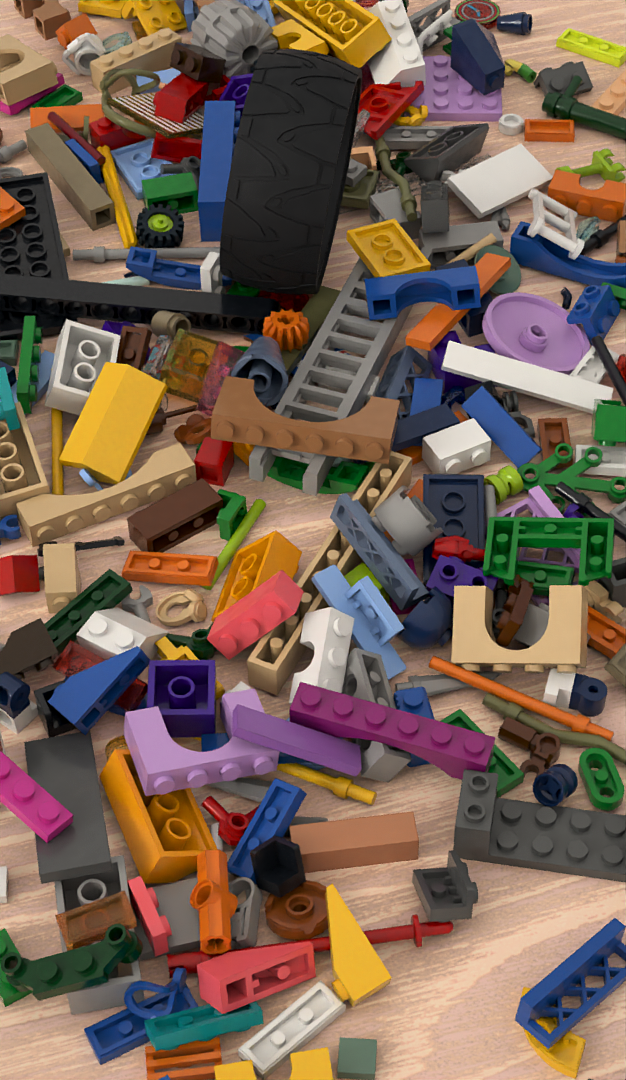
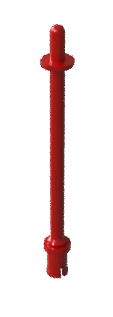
M415 914L411 916V924L367 930L363 931L371 945L413 939L416 947H422V937L451 933L454 925L452 921L419 923L418 915ZM329 936L228 950L225 953L308 941L313 944L314 953L330 951ZM202 950L174 955L167 954L169 976L173 978L177 967L185 968L187 975L197 974V964L223 954L214 953L209 955Z

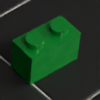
M191 172L141 180L143 201L148 210L149 205L154 204L155 208H158V204H163L162 208L170 205L171 211L176 208L179 211L178 214L199 211L198 190Z

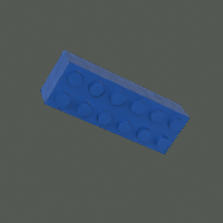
M205 101L198 192L201 242L221 240L226 192L239 129L237 126L240 125L241 111H236L235 101Z

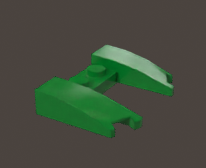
M489 517L483 575L503 579L505 584L514 586L520 547L581 548L578 585L584 587L593 580L603 577L607 579L612 578L614 518Z

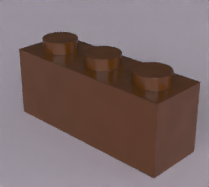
M202 478L128 517L129 537L141 551L163 553L217 524L218 513L221 508H224L223 499Z

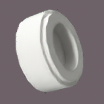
M505 114L499 119V131L505 135H517L523 130V119L516 114Z

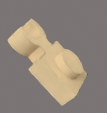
M596 580L590 581L589 585L584 586L588 590V606L620 624L622 619L618 615L624 612V608L618 602L609 599V591Z

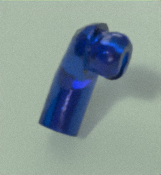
M453 386L443 394L441 405L446 403L452 410V405L455 402L459 405L463 404L465 393L462 386Z

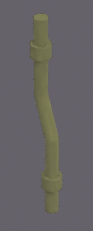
M381 136L378 140H375L376 158L380 161L383 175L399 186L402 196L400 199L401 207L406 212L408 221L413 222L417 219L416 198L411 193L408 180L392 169L390 148L386 145L384 137Z
M487 693L483 699L482 704L503 715L504 720L508 716L537 730L539 735L543 733L555 734L560 739V743L601 748L607 751L612 758L626 765V750L600 735L555 729L525 713L524 708L516 703L511 702L509 704L490 693Z

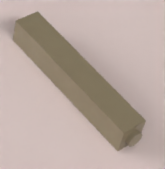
M46 123L25 130L28 151L43 170L47 172L51 180L92 231L116 223L114 202L53 128Z

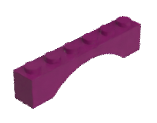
M300 682L289 709L290 722L334 737L366 739L405 750L435 765L450 777L460 780L463 778L464 769L488 772L493 759L496 737Z

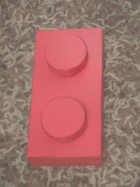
M141 876L128 880L130 901L155 957L169 952L167 937L172 936V932L166 916L162 915L159 917L156 908L159 907V903L152 887L146 888Z

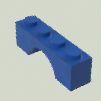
M476 266L365 279L369 321L398 317L404 308L419 302H438L447 305L452 310L481 307L480 286Z

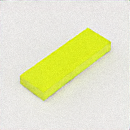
M570 28L557 39L556 47L618 68L626 61V47Z

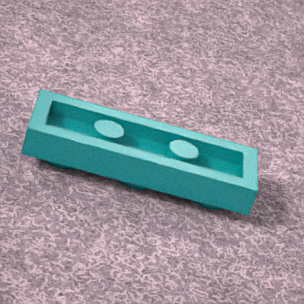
M256 1001L225 1014L220 1013L208 1004L144 1021L146 1035L155 1051L173 1050L181 1044L197 1040H211L216 1035L232 1031H247L252 1026L263 1024V1013Z

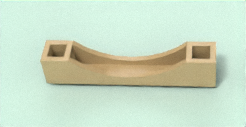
M177 443L153 452L149 460L136 473L109 488L79 495L43 493L16 503L19 523L33 547L41 543L50 542L64 535L170 496L197 481L195 464L182 444Z

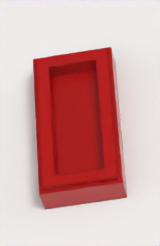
M156 131L151 158L180 163L183 158L190 156L198 157L201 160L202 140Z

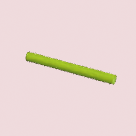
M262 499L255 500L218 556L219 564L211 586H202L204 589L211 590L264 510L266 503Z

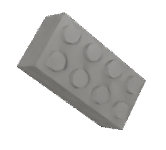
M124 855L111 857L113 871L54 882L62 952L101 942L105 938L107 929L113 924H122L127 930L135 933ZM139 958L129 964L120 962L108 975L109 982L67 993L71 1014L126 1006L124 996L127 988L132 983L142 981ZM143 990L135 991L133 994L134 1000L137 1003L144 1001Z

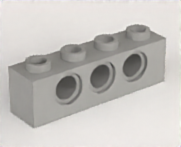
M354 648L348 654L342 694L397 709L381 655ZM351 738L352 743L360 745L362 765L360 773L362 777L388 783L412 760L410 753L405 750L380 742Z

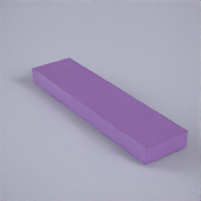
M237 704L232 712V736L355 777H357L362 769L361 751L358 744Z

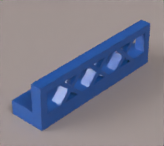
M616 918L611 920L520 999L515 1021L546 1048L550 1049L626 981V967L617 968L609 967L608 958L614 952L626 961V945L621 942L626 926ZM587 976H603L604 986L602 988L586 987L585 978ZM564 996L580 997L581 1006L578 1009L562 1008L561 999ZM540 1017H556L557 1028L548 1033L535 1021Z

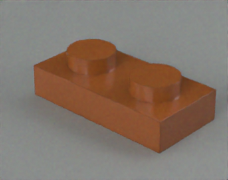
M567 418L538 419L537 429L539 444L542 449V461L555 453L557 445L567 443L571 446ZM567 451L559 452V455L561 456H567L569 454ZM573 455L570 462L560 463L555 468H568L573 465Z

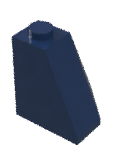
M473 18L453 25L451 68L483 95L504 88L505 65L494 34Z

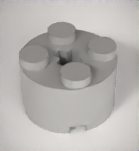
M402 485L374 509L376 515L372 518V521L381 532L388 531L394 538L391 542L393 547L402 556L406 554L416 556L443 533V529L441 527L435 529L433 525L437 522L436 518L416 495L410 499L405 494L409 489Z

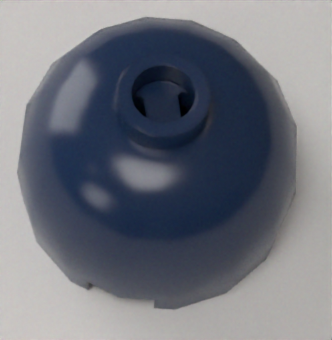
M436 586L429 592L433 598L431 599L428 596L424 601L421 600L401 623L405 630L403 629L396 635L412 648L425 650L430 649L437 643L443 646L452 636L453 630L450 628L453 624V605L447 596Z

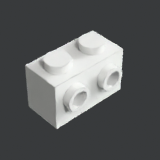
M472 418L423 437L422 459L434 474H458L490 461L492 440L477 421Z

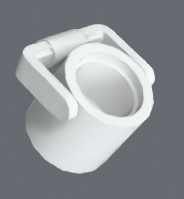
M84 33L67 46V49L63 52L62 60L78 76L81 74L91 76L90 61L104 55L106 49L103 47V43L98 36ZM71 54H74V62L68 57Z

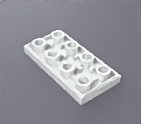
M519 144L449 177L446 184L471 212L480 219L529 195L532 188L539 190L549 185L553 176L522 144Z

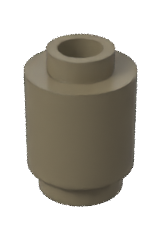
M161 310L153 316L151 329L154 335L159 338L180 341L190 334L191 324L186 316L181 313Z

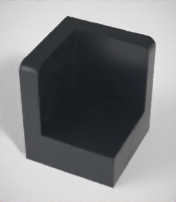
M60 681L34 691L38 714L49 738L77 729L47 702L52 697L56 687L65 683V681Z
M275 835L251 850L252 866L256 885L259 889L281 898L306 882L298 844Z

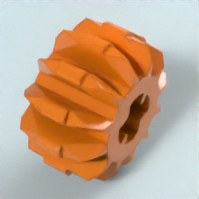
M281 308L280 312L272 311L270 316L265 317L263 336L276 340L281 352L288 350L291 353L292 349L301 350L302 345L308 343L310 326L308 318L303 316V312L294 313L293 309L284 311Z

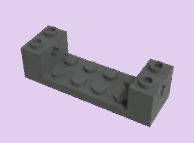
M464 769L455 822L453 850L457 851L460 859L626 882L625 815L561 806L550 807L539 803L496 798L498 774Z

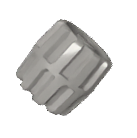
M215 0V2L209 5H204L191 25V30L193 31L192 45H198L226 59L223 75H226L229 79L232 76L251 74V67H256L254 61L259 59L264 50H275L278 48V41L271 35L274 30L256 11L237 0Z

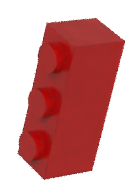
M184 73L179 74L160 91L156 92L153 100V105L156 106L154 115L177 123H184L205 104L209 82L197 81Z

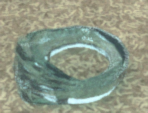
M125 31L124 33L113 34L102 41L103 47L111 41L121 40L115 46L107 48L104 55L133 43L129 33Z
M594 216L579 223L576 238H580L585 242L589 240L590 235L599 230L601 223L599 217Z

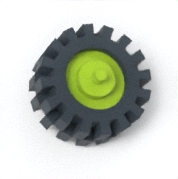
M154 204L149 205V210L146 207L142 209V213L138 214L136 236L141 246L144 244L145 248H175V246L178 248L180 246V241L183 239L184 221L182 215H178L179 211L176 208L171 211L170 205L162 208L163 204H158V208H155Z

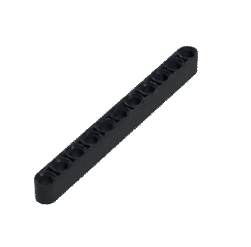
M0 274V311L151 324L153 316L158 311L166 310L185 315L190 321L191 328L263 335L265 317L270 316L272 311L280 312L281 304L271 298Z

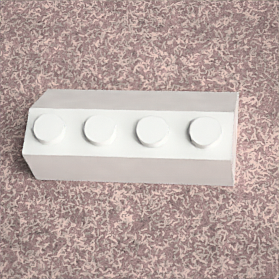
M402 0L377 2L369 12L381 20L392 40L367 61L374 83L390 84L401 82V87H413L416 81H423L424 86H426V65Z

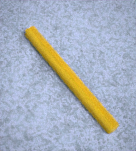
M107 145L103 147L98 146L97 150L106 158L105 163L100 165L108 195L114 202L115 218L124 248L138 247L137 236L110 148Z

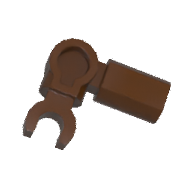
M508 716L502 723L498 732V738L527 752L532 751L530 760L524 761L520 766L524 777L528 772H535L537 778L545 772V769H549L551 764L559 759L561 743L555 734L543 733L539 735L537 730Z

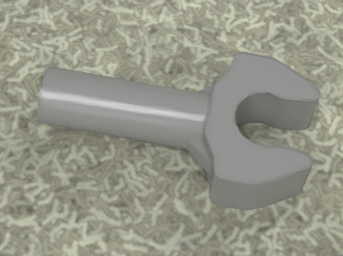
M140 585L141 597L134 600L130 598L129 594L121 601L124 611L134 612L135 616L151 623L146 609L153 605L152 593L148 588Z

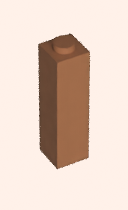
M413 811L289 826V841L299 845L304 873L418 860L419 838Z

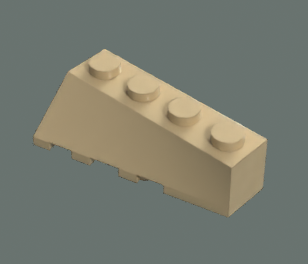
M167 27L90 61L92 86L102 93L100 82L106 73L113 69L135 68L156 72L171 68V55L175 42L182 43V37ZM121 77L108 88V91L111 95L131 85L125 77Z

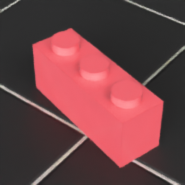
M280 570L218 615L207 636V640L230 660L294 615L304 591L283 570Z

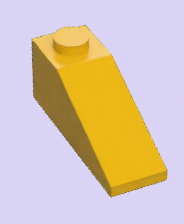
M332 883L326 887L325 893L332 972L335 981L331 982L340 1000L344 1002L348 999L351 1006L354 1007L389 985L392 977Z

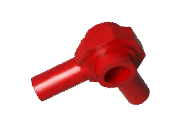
M208 796L202 803V806L219 822L218 835L231 846H237L259 807L257 806L244 815L234 812L228 813L212 796Z

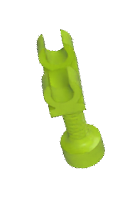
M607 148L602 149L600 152L594 151L592 164L572 170L569 166L556 168V170L580 174L581 178L599 173L604 181L611 180L620 182L625 178L623 173L619 171H625L626 169L621 163L613 164L614 162L607 158L615 156Z

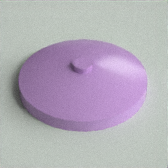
M522 292L502 294L491 301L483 316L482 328L485 338L492 349L501 356L570 375L590 350L589 339L581 324H568L566 320L569 315L568 311L558 304L534 294Z

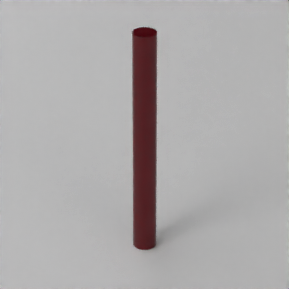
M55 112L48 114V120L69 139L76 140L99 165L105 163L106 158Z

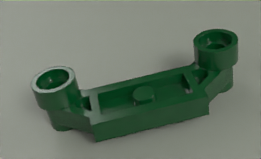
M113 924L107 929L105 938L99 943L33 961L21 957L16 952H11L3 957L1 969L5 972L7 981L17 991L26 992L31 990L36 999L40 1001L109 982L108 975L120 962L129 964L140 957L143 951V944L133 931L127 930L122 924Z

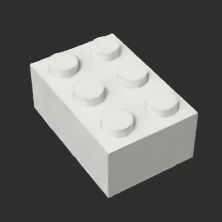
M66 319L57 340L44 406L80 416L105 362L116 363L121 335Z

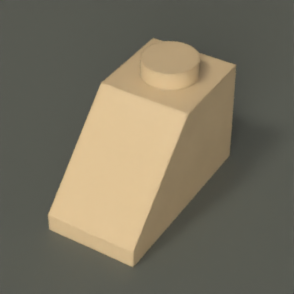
M75 543L43 544L45 596L49 613H58L81 593L82 583Z

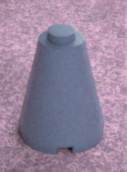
M262 336L254 340L232 369L231 377L255 380L254 392L256 397L266 406L276 404L281 400L288 387V374L277 341L271 337Z

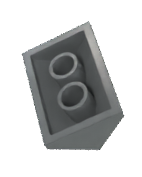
M488 123L452 126L404 159V163L425 182L440 181L443 171L453 172L481 152L489 125Z

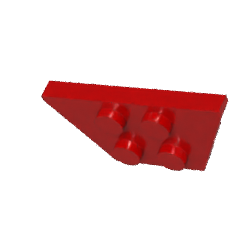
M416 81L413 87H401V82L369 85L360 95L356 127L372 139L378 140L424 91L423 81Z

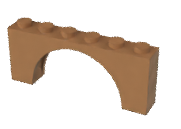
M225 376L212 411L211 439L389 464L398 425L400 400L371 396L366 406L354 415L335 421L306 422L281 416L265 407L254 392L255 380Z

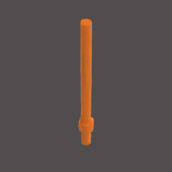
M433 656L430 660L429 668L506 701L514 702L527 710L571 728L573 732L600 735L612 741L614 732L591 723V718L581 714L577 716L439 657Z

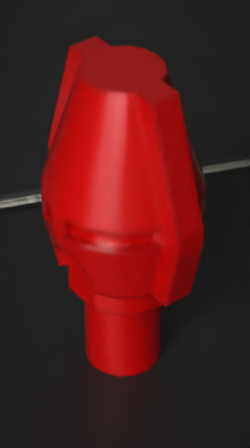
M458 535L439 537L434 539L431 557L438 560L440 555L446 557L454 556L464 561V563L471 560L484 561L485 549L473 548V545L469 544V539Z

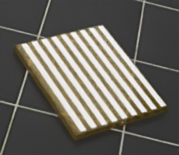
M156 92L107 99V104L169 139L203 133L204 116L197 112L182 124L154 115L156 106L153 105V100Z

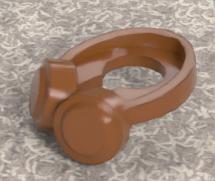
M200 414L191 415L188 417L186 425H180L175 430L176 440L183 445H196L202 443L205 437L211 438V418L205 419Z

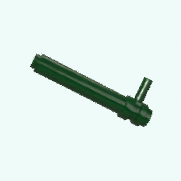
M574 76L564 94L549 92L545 96L542 111L546 112L548 116L553 118L558 116L560 120H574L575 123L626 140V118L579 103L576 98H573L583 81L581 77Z

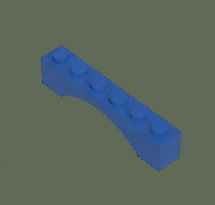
M523 221L520 222L511 236L510 254L522 266L590 286H601L602 282L626 288V263H609L594 260L581 254L573 260L568 257L570 251L538 234L534 237L527 235L531 224Z

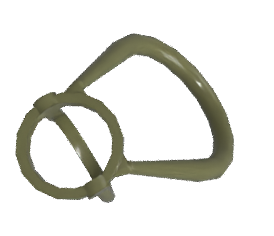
M135 68L113 69L106 73L100 82L102 111L106 118L127 130L151 138H155L156 131L178 135L176 130L163 123V126L174 132L139 124L119 115L111 107L113 106L117 109L128 108L112 99L108 88L119 78L125 77L132 87L131 96L138 99L135 95L140 96V93L159 85L161 80L158 74ZM132 75L153 79V81L138 87ZM129 101L130 103L142 109V107H140L139 105L133 103L132 101ZM158 117L160 120H162V121H164L165 123H167V124L171 125L172 127L176 128L174 125H172V124H170L169 122H167V121L163 120L162 118Z

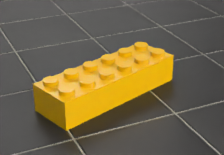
M352 0L273 1L285 21L292 19L310 32H313L317 37L326 41L331 55L357 68L364 66L373 55L381 51L392 40L381 20Z

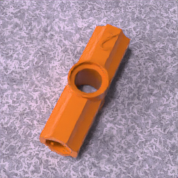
M219 849L204 850L197 855L198 883L190 895V905L199 911L200 950L209 955L214 953L223 954L231 949L230 919L237 909L238 900L233 893L229 892L227 854Z

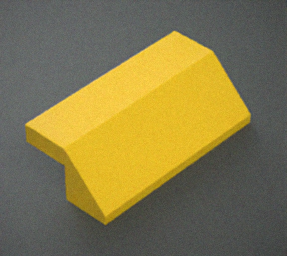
M105 362L59 457V461L64 466L87 469L98 482L118 484L124 481L168 386L130 365Z

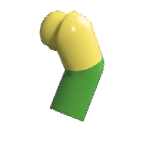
M513 59L504 61L505 75L511 76L513 71H515L529 83L536 79V72L526 64Z

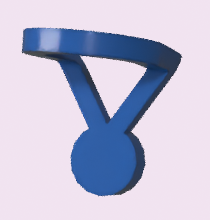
M177 967L174 971L172 982L166 986L147 981L132 983L125 992L124 1001L126 1006L133 1014L147 1020L172 1014L177 993H181L184 990L187 970ZM149 990L157 993H170L166 1010L147 1009L140 1006L134 1000V992Z

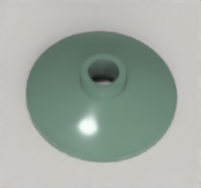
M495 245L483 247L477 253L474 265L486 253L511 258V267L489 290L499 295L514 292L521 283V270L516 259L502 247Z

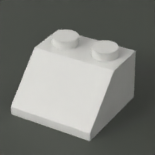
M116 607L95 611L76 636L82 656L99 664L136 646L142 649L151 660L158 651L155 642L169 634V632Z

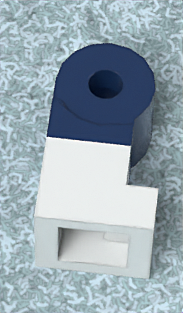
M550 668L543 702L554 707L578 710L582 715L594 717L602 713L604 709L607 687L599 679L578 673H557V669Z
M4 672L0 674V723L14 733L19 734L39 715L37 705L28 699L30 694L29 685L11 673Z

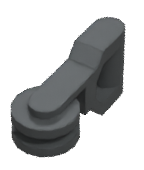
M511 391L510 396L508 392H503L501 398L503 408L518 424L525 427L523 429L532 439L535 438L532 419L518 411L516 392Z

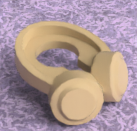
M187 588L186 591L174 592L164 597L158 603L155 614L163 625L174 627L185 624L190 620H194V622L204 621L207 616V607L200 593L192 588ZM190 603L178 616L173 618L167 616L168 610L173 605L181 604L183 606Z

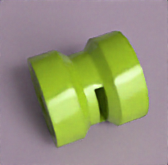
M510 465L500 469L497 475H489L484 478V486L493 485L495 488L496 505L504 502L508 495L514 496L523 490V481L520 474Z

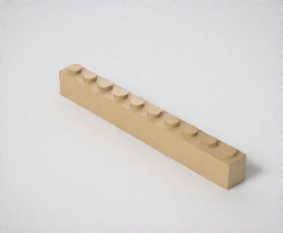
M391 451L389 464L375 463L352 500L358 499L371 518L376 515L374 509L402 485L408 488L411 484L412 457ZM336 525L297 583L304 593L296 613L265 634L247 659L249 685L275 695L279 694L308 648L300 643L305 613L329 607L311 581V578L316 573L333 564L345 576L362 562L361 557Z

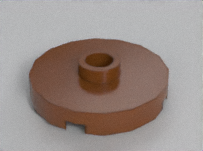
M306 880V882L281 898L270 894L265 903L267 925L272 932L282 938L291 940L311 939L324 933L328 929L325 898L326 886L315 881Z

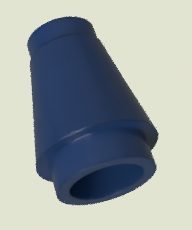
M524 11L498 16L497 30L519 35L531 33L532 15L526 14Z

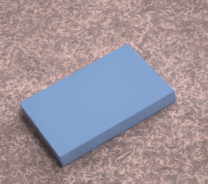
M154 138L111 150L116 170L137 200L143 199L141 180L176 175L161 174V164H173L171 161L151 158Z

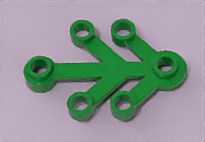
M567 443L557 445L555 453L538 465L526 463L517 469L523 481V490L528 492V490L539 485L552 503L561 505V508L558 509L561 514L565 511L564 499L560 496H553L546 487H556L561 481L574 491L577 489L607 493L608 498L614 503L626 501V478L615 477L611 481L578 477L589 468L597 467L601 464L603 454L597 447L588 448L582 459L560 474L548 472L560 463L565 464L571 461L573 449ZM567 451L569 454L567 456H561L559 455V452ZM595 454L598 456V459L591 460L588 456ZM534 474L535 477L533 479H528L525 477V475ZM622 485L625 489L617 490L614 486ZM586 513L582 514L584 518H591Z

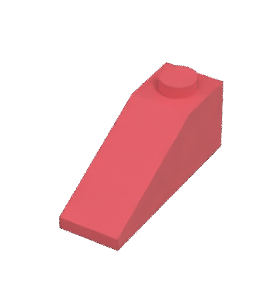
M308 941L228 952L197 964L200 998L220 1013L225 1014L316 977L313 944Z

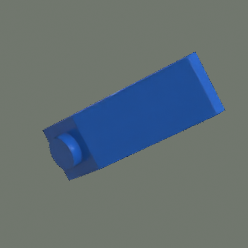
M136 646L70 676L65 683L56 687L52 697L47 702L81 733L86 735L149 665L150 659L142 649Z

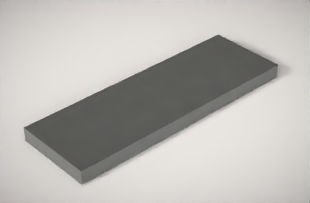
M90 731L86 735L78 732L24 742L28 775L73 814V823L48 843L35 833L41 884L113 871Z

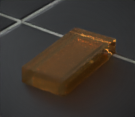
M125 890L55 915L67 951L104 939L107 929L113 924H122L127 930L137 927V920Z

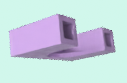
M255 688L223 694L220 717L229 737V742L219 749L207 752L188 750L173 741L166 729L158 706L125 712L124 737L145 796L167 794L171 791L191 787L198 788L206 784L233 781L241 777L256 774L264 775L271 771H277L279 751L232 736V712L237 704L265 713Z

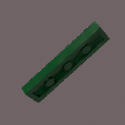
M111 569L107 570L44 624L58 651V656L77 640L76 634L95 611L114 608L133 592L128 581Z

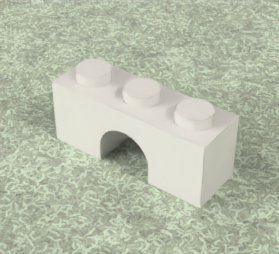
M333 607L305 613L300 643L315 650L310 665L304 671L294 673L289 698L290 705L300 682L342 693L355 618Z

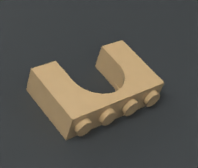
M9 34L0 37L1 102L10 106L58 84L56 76L58 70L52 60L50 61L41 53L36 52L30 46L25 45L19 39L17 40Z
M550 585L549 619L546 631L537 643L522 650L505 649L496 642L492 628L493 591L487 586H454L451 663L474 673L481 672V667H493V672L512 673V668H525L526 673H544V668H557V673L575 674L577 673V668H586L588 590L582 585Z

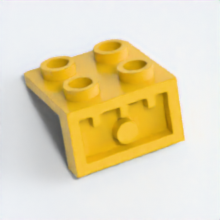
M127 0L121 10L125 20L130 18L139 19L148 36L167 27L174 32L187 28L186 20L175 0Z

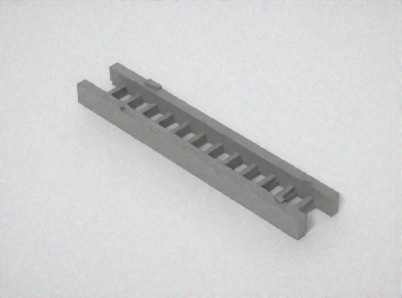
M422 247L421 252L432 265L433 249ZM360 257L277 405L275 413L294 420L298 418L309 422H328L349 417L361 410L367 394L414 304L404 308L398 317L378 319V321L383 323L353 316L369 318L367 301L362 299H367L365 279L375 278ZM344 331L374 338V340L370 341L343 333ZM335 348H338L354 353L363 354L366 356L365 358H360L336 352L334 350ZM328 365L357 373L353 376L325 369V366ZM316 383L345 389L347 392L344 394L316 387L315 385ZM308 400L336 407L338 410L334 412L306 405V402ZM255 445L249 456V479L263 482L276 457L279 456L309 464L303 475L302 493L317 496L335 459L338 457Z

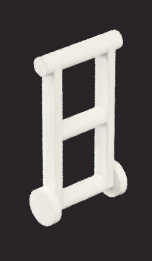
M532 188L528 198L532 199L534 220L528 229L527 235L534 237L538 234L570 251L568 257L575 260L585 244L584 240L576 238L574 220L578 213ZM543 206L563 216V219L544 210ZM545 222L564 232L565 236L545 226Z

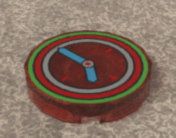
M464 0L455 8L456 19L466 21L473 18L487 29L494 28L497 25L498 16H501L499 6L490 0Z

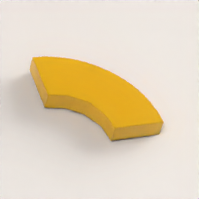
M523 986L521 998L527 992H529L531 988ZM540 1017L535 1021L548 1033L557 1028L556 1017ZM523 1028L530 1045L542 1060L560 1073L576 1079L585 1049V1039L569 1031L548 1049Z

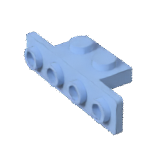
M334 564L316 573L311 578V581L329 607H333L355 618L351 638L359 649L381 655L388 680L406 669V665L389 641L404 629V626L369 576L360 579L351 587Z

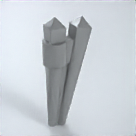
M506 207L493 212L491 221L497 220L498 226H502V229H509L510 218Z

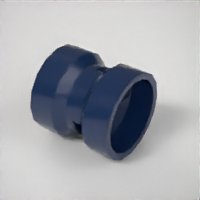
M556 764L534 780L533 793L541 804L550 807L556 806L576 791L578 778L569 766Z

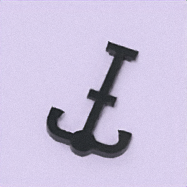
M115 536L112 539L84 543L75 542L76 551L115 545L122 546L125 541L120 536ZM52 541L39 544L37 549L38 556H43V544H57V542Z

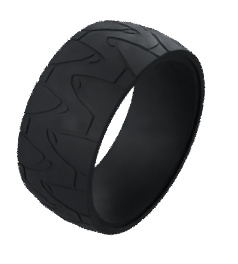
M278 49L264 50L261 53L247 92L229 174L220 240V271L222 275L245 286L266 292L288 295L317 294L319 292L333 243L350 162L361 95V69L341 59L312 51Z

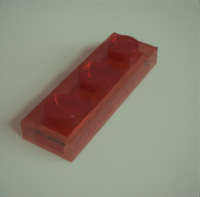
M70 640L52 667L56 672L69 678L105 660ZM136 678L116 700L114 705L126 712L136 710L148 692V684Z

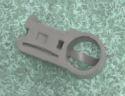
M240 877L228 885L229 892L233 893L236 897L243 891L246 892V901L237 905V909L230 919V950L249 948L256 945L260 905L263 899L261 890L251 879Z

